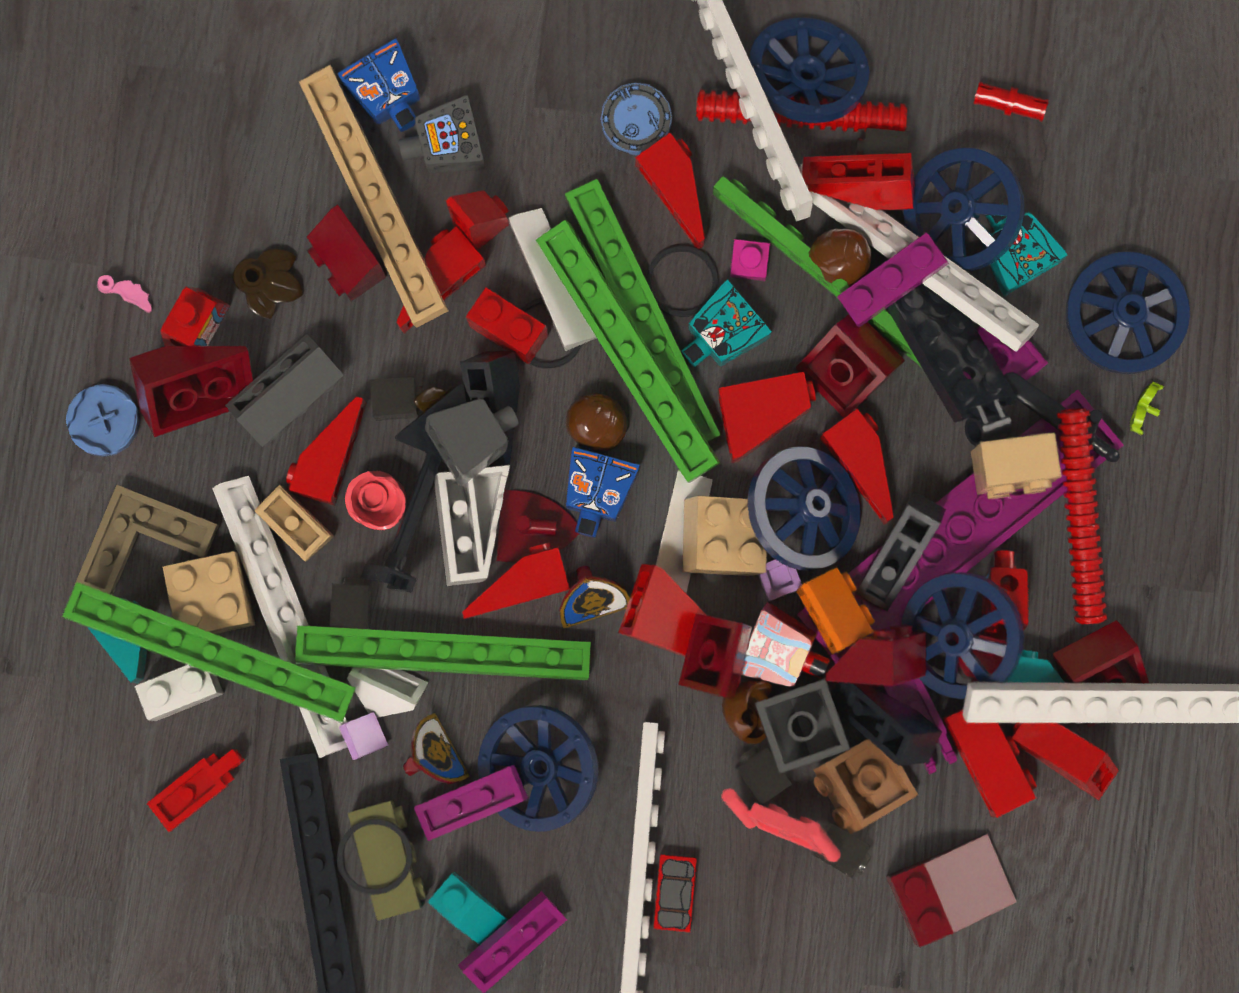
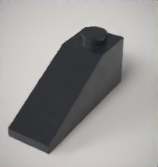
M485 351L460 362L467 403L483 399L492 414L507 406H510L515 414H517L520 382L515 351ZM515 427L504 432L508 439L506 452L488 467L510 465Z
M914 491L855 594L888 611L941 524L946 509Z
M837 682L831 696L836 711L897 766L929 763L942 734L940 729L919 711L868 684Z

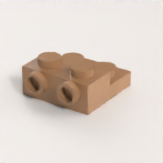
M868 739L814 769L817 776L814 778L816 789L822 796L830 798L835 807L832 814L836 824L841 829L847 828L850 834L863 829L918 796L903 767L897 766Z

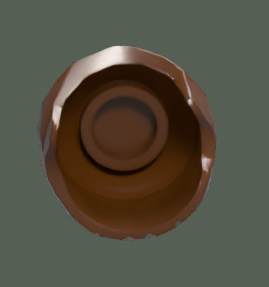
M833 229L824 232L815 239L808 252L811 260L821 269L826 281L832 283L836 279H843L848 283L849 287L868 274L871 264V249L867 239L860 232L853 229Z
M599 393L583 395L570 405L566 414L565 426L568 434L575 442L592 452L601 453L616 448L627 432V419L624 410L617 401L607 395Z
M767 681L741 682L737 687L734 699L723 698L722 712L725 721L732 733L743 742L758 744L767 737L755 703L770 698L769 695L773 691V687Z

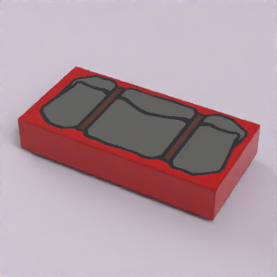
M660 854L653 929L690 932L697 858Z

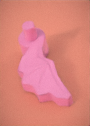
M103 275L98 279L97 287L100 292L117 293L122 296L124 301L135 304L148 313L152 311L151 304L147 301L149 294L142 291L140 284H133L130 280L114 284L113 279L108 275Z

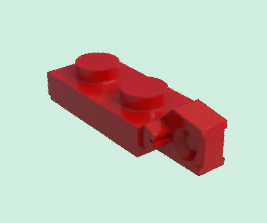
M237 749L230 750L220 759L213 753L208 758L201 759L151 799L147 805L167 831L172 832L229 786L228 784L234 780L230 772L244 762L245 759Z

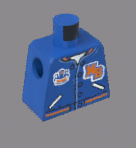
M396 38L338 73L346 90L377 124H381L392 117L400 132L406 131L416 124L414 119L416 116L410 106L420 100V95Z
M572 448L566 507L567 509L580 512L575 529L576 533L596 538L601 518L616 522L638 476L640 465L583 449Z

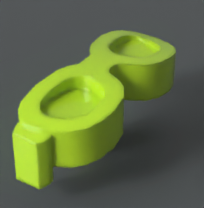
M1152 382L1143 391L1131 416V431L1143 435L1141 427L1146 412L1154 416L1159 415L1160 410L1149 404L1157 391L1162 390L1164 386Z

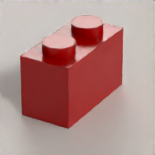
M486 287L466 315L470 328L506 351H515V356L528 365L549 336L546 325Z

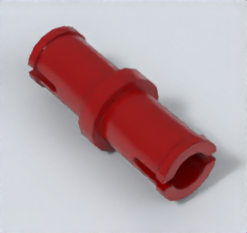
M979 81L973 104L1002 110L1004 115L1011 116V113L1043 122L1049 99L1019 93L1018 88L1011 87V90Z

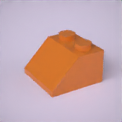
M837 567L801 585L796 591L832 655L855 643L858 639L871 634L873 630L870 625L875 623L866 605L862 604L859 606L852 593L857 590L847 572L841 574Z

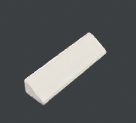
M542 208L508 217L510 226L565 351L597 338L536 241L540 236L551 230Z
M678 469L656 566L661 567L687 593L691 573L682 572L684 500L696 496H709L713 479L700 476L691 483H687Z

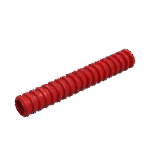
M700 89V92H698L696 110L698 121H703V118H709V122H714V119H720V123H725L726 119L731 120L732 124H736V120H740L745 125L748 121H751L750 118L745 119L739 105L741 97L738 95V91H734L733 95L727 94V91L724 90L722 94H716V90H711V93H705V89ZM794 96L790 98L792 101L806 104L804 96H800L799 99H794ZM822 98V101H819L820 105L832 103L828 102L827 98ZM860 101L856 108L847 115L824 123L800 122L786 118L773 111L779 126L782 123L786 124L787 128H791L792 124H796L801 129L803 125H808L809 129L819 126L820 130L830 127L831 131H836L838 127L842 128L843 132H847L848 128H852L853 132L864 129V133L875 130V134L886 131L887 135H891L892 131L897 132V135L902 136L906 130L907 107L905 103H900L898 107L894 106L893 102H889L888 106H884L883 102L872 105V101H867L866 104H861Z
M1086 408L1060 410L1057 413V418H1061V423L1058 424V429L1062 430L1059 441H1063V446L1060 447V452L1064 453L1061 463L1065 464V469H1062V475H1066L1063 486L1067 487L1064 497L1068 498V503L1064 505L1065 509H1069V514L1065 515L1067 521H1070V525L1066 529L1068 532H1071V536L1067 540L1068 543L1072 544V548H1069L1068 552L1073 555V559L1069 560V564L1074 567V570L1070 572V576L1075 579L1071 583V587L1076 591L1072 594V598L1077 603L1073 605V610L1077 611L1074 621L1079 624H1097L1107 619V614L1103 613V609L1107 606L1105 602H1102V598L1106 594L1105 591L1101 590L1105 582L1100 578V575L1104 574V570L1099 567V564L1103 562V558L1098 555L1102 551V547L1098 546L1097 541L1101 540V535L1097 534L1096 531L1100 529V524L1096 523V518L1099 517V513L1095 512L1098 501L1094 500L1097 490L1093 489V484L1096 483V479L1092 478L1095 467L1091 466V462L1094 461V456L1090 455L1093 444H1089L1092 433L1088 432L1091 422L1087 421L1090 410H1086Z

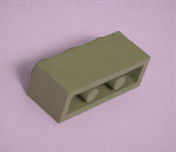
M394 800L348 813L351 827L370 819H381L391 822L401 830L407 827L402 806L396 807ZM367 825L355 831L353 835L368 888L380 889L394 883L402 874L406 864V849L402 839L395 831L382 825ZM410 841L412 849V864L417 863V858L413 844ZM412 864L408 875L398 887L383 894H370L377 921L423 907L422 900L427 898L425 886L421 877L415 878Z

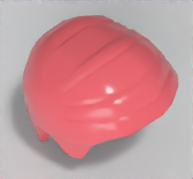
M368 471L358 475L349 483L345 495V504L349 515L356 522L371 529L386 530L394 527L402 520L407 507V495L404 486L392 475L382 471Z

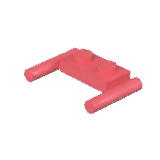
M726 789L722 793L723 801L745 827L754 828L757 826L763 831L823 854L830 862H835L840 858L838 848L815 821L803 816L799 820L788 816L789 813L774 804H769L766 808L754 803L750 810L733 789Z

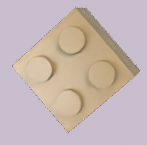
M1055 433L981 442L971 451L977 495L987 493L988 499L1009 497L1010 493H1014L1016 489H1023L1024 495L1045 492L1047 488L1052 487L1054 481L1061 477Z
M696 496L684 500L682 572L742 576L766 573V550L760 544L752 529L748 513V499Z
M233 551L163 566L173 619L213 634L255 625L245 571L237 552Z

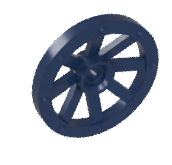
M791 18L772 24L756 38L749 55L750 63L771 109L792 120L806 123H824L839 119L856 108L862 100L868 85L869 65L860 45L841 28L822 20ZM796 36L797 58L793 59L780 45L778 40ZM808 36L817 37L829 42L817 58L809 56ZM768 49L786 70L762 64V57L765 51ZM839 49L851 63L828 70L825 68L826 64ZM854 76L855 78L854 86L850 91L828 84V82ZM767 78L789 85L777 92L768 82ZM816 93L837 101L820 105ZM795 95L804 96L806 104L792 101L790 98Z
M975 148L952 149L932 158L915 175L913 209H904V224L908 230L921 237L924 233L920 223V214H941V218L928 234L936 244L952 224L953 257H946L965 271L977 270L992 264L1002 257L1016 240L1024 218L1025 204L1023 191L1015 173L998 157ZM961 163L955 190H952L940 172L952 165ZM974 163L985 165L994 171V173L967 192ZM930 182L933 183L943 197L942 202L921 203L924 192ZM1001 182L1003 183L1007 192L1008 205L979 202V198ZM961 202V210L955 213L956 204ZM980 215L1007 216L1004 228L997 239L977 220ZM964 227H969L987 248L975 255L966 257Z
M1119 252L1109 254L1094 261L1078 276L1068 294L1065 317L1068 332L1074 345L1087 360L1099 368L1113 373L1137 374L1161 365L1180 347L1188 330L1190 307L1184 286L1168 266L1149 255L1136 252ZM1113 268H1137L1130 292H1127ZM1150 273L1166 289L1144 298L1142 292L1147 275ZM1102 274L1117 299L1086 292L1085 289L1096 276ZM1172 299L1174 323L1150 312L1149 308ZM1081 303L1110 310L1108 315L1084 327L1082 326L1080 316ZM1126 305H1132L1136 310V314H1128L1125 309ZM1143 323L1170 335L1163 347L1155 353ZM1115 325L1118 328L1106 354L1098 349L1088 337ZM1130 330L1134 333L1143 357L1141 359L1125 360L1118 358Z
M800 446L782 450L767 458L759 466L749 487L748 513L752 529L763 548L783 565L803 571L817 570L836 563L853 546L860 527L861 512L858 494L848 473L828 454L814 448ZM788 462H797L803 486L780 469V467ZM811 465L827 475L819 488L816 486ZM772 478L790 492L792 497L765 498L770 479ZM834 487H836L842 505L830 502L829 494ZM766 510L789 511L791 518L774 532L769 523ZM828 515L843 518L839 537ZM802 525L805 526L800 553H797L782 542ZM819 526L830 549L821 555L813 556L817 528Z
M955 572L936 577L922 585L912 595L902 616L901 625H911L912 631L917 632V628L937 637L938 641L926 648V661L943 651L946 653L944 677L935 672L926 662V676L919 678L930 689L942 695L959 699L966 698L968 684L956 683L959 656L977 678L978 683H1005L1013 674L1020 661L1024 645V631L1020 614L1009 595L996 583L983 576L967 572ZM966 587L967 589L959 610L954 618L944 588ZM980 592L992 601L997 609L975 621H971L969 617ZM932 596L942 625L920 615L923 607ZM1002 619L1004 620L1007 644L979 638V631ZM953 632L959 637L958 643L953 640ZM976 649L1001 655L1004 658L997 670L990 675L972 650Z
M542 705L526 706L513 710L499 718L490 727L480 747L478 757L479 779L495 773V765H515L516 768H521L522 774L519 777L523 786L527 784L533 785L526 813L514 805L497 812L503 819L514 826L540 832L557 829L580 816L594 796L598 781V762L594 746L582 726L563 711ZM525 720H538L539 748L520 729L517 723ZM551 724L562 730L569 737L555 750L551 749ZM506 732L526 753L525 756L496 752ZM575 748L579 755L581 771L562 765L561 762ZM542 761H544L547 765L546 771L542 768ZM558 777L580 784L571 804H569ZM547 785L559 814L538 816Z

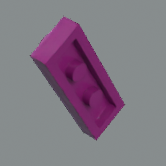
M926 232L837 297L856 325L861 327L943 269L949 262Z
M512 765L417 805L414 809L427 841L529 798L515 765Z
M541 891L461 961L458 966L479 990L485 993L566 922L567 919Z

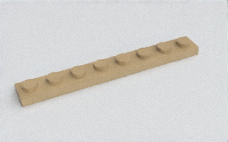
M329 65L299 81L412 324L417 328L448 312V308L335 70Z

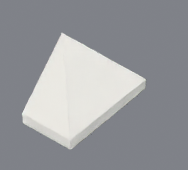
M353 667L347 678L350 685L356 687L355 693L368 714L374 712L376 718L414 710L428 685V682L403 670Z

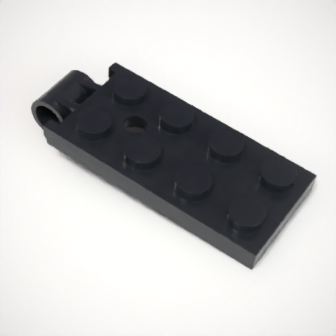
M923 283L890 305L887 310L954 423L967 419L965 434L969 442L977 446L981 442L995 441L1009 436L1012 431L1011 419L1001 407L1015 404L1018 398L970 318ZM963 372L969 374L972 379L966 378Z

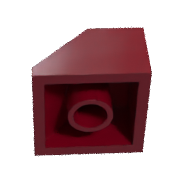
M338 204L308 234L307 239L312 247L307 252L319 268L325 264L331 272L332 276L327 280L339 297L345 293L350 301H353L386 278L379 262Z
M848 314L823 337L797 365L796 369L799 372H804L806 380H812L814 388L845 418L872 395L905 360L868 322L858 327Z
M696 613L678 685L734 699L737 687L740 684V673L745 653L749 648V637L752 627Z
M1117 620L1053 653L1060 677L1065 683H1149L1138 645ZM1085 723V724H1086V725L1088 726V728H1089V727H1091V726H1093V725H1095V724H1097V723Z
M890 625V629H875L872 636L858 639L826 673V681L895 686L925 677L926 632L912 631L911 625Z

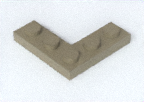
M116 485L76 582L113 595L139 533L205 558L219 525Z

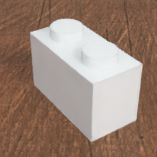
M189 665L135 686L148 721H158L223 695L216 675Z

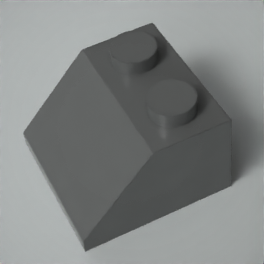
M825 679L755 703L780 774L850 749Z

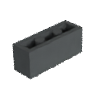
M306 334L225 406L263 447L269 441L275 440L282 433L283 429L296 417L305 414L310 405L323 393L331 391L337 384V381L344 375L322 349Z

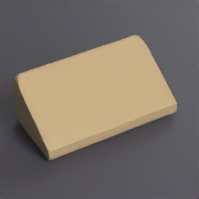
M279 485L254 510L305 562L334 537L284 486Z

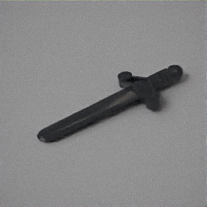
M1014 372L1004 374L1018 401L1058 429L1061 418H1057V413L1066 408ZM1092 410L1090 415L1087 416V421L1091 422L1088 432L1092 433L1089 444H1093L1092 450L1101 457H1105L1107 461L1117 462L1120 458L1118 450L1111 448L1110 444L1095 434L1102 419V413L1099 410Z

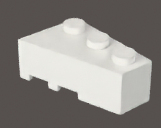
M510 465L485 468L460 487L451 472L437 473L435 476L434 485L447 586L478 583L488 578L496 529Z

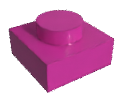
M734 239L730 277L765 281L770 243Z

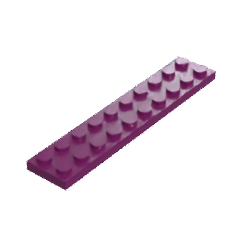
M1076 390L1060 403L1066 409L1086 408L1090 412L1094 410L1079 390ZM1041 418L1019 436L1055 433L1061 477L1054 481L1052 487L1047 488L1045 492L1024 495L1023 489H1016L1014 493H1010L1009 497L988 499L987 493L977 495L973 473L936 502V504L946 509L941 524L889 610L885 611L855 594L856 591L852 593L858 605L865 604L875 622L870 625L872 630L890 629V625H901L907 603L922 585L945 574L967 572L1067 491V487L1063 486L1066 475H1062V469H1065V464L1061 463V458L1064 455L1060 452L1063 441H1059V436L1062 435V432ZM1101 419L1095 434L1110 444L1111 448L1119 450L1124 446L1104 420ZM1090 450V455L1094 456L1091 466L1097 468L1106 458ZM881 547L848 573L856 590L859 588ZM933 596L927 601V603L934 599ZM806 608L796 615L802 624L817 634L815 640L835 664L855 644L853 643L832 655Z

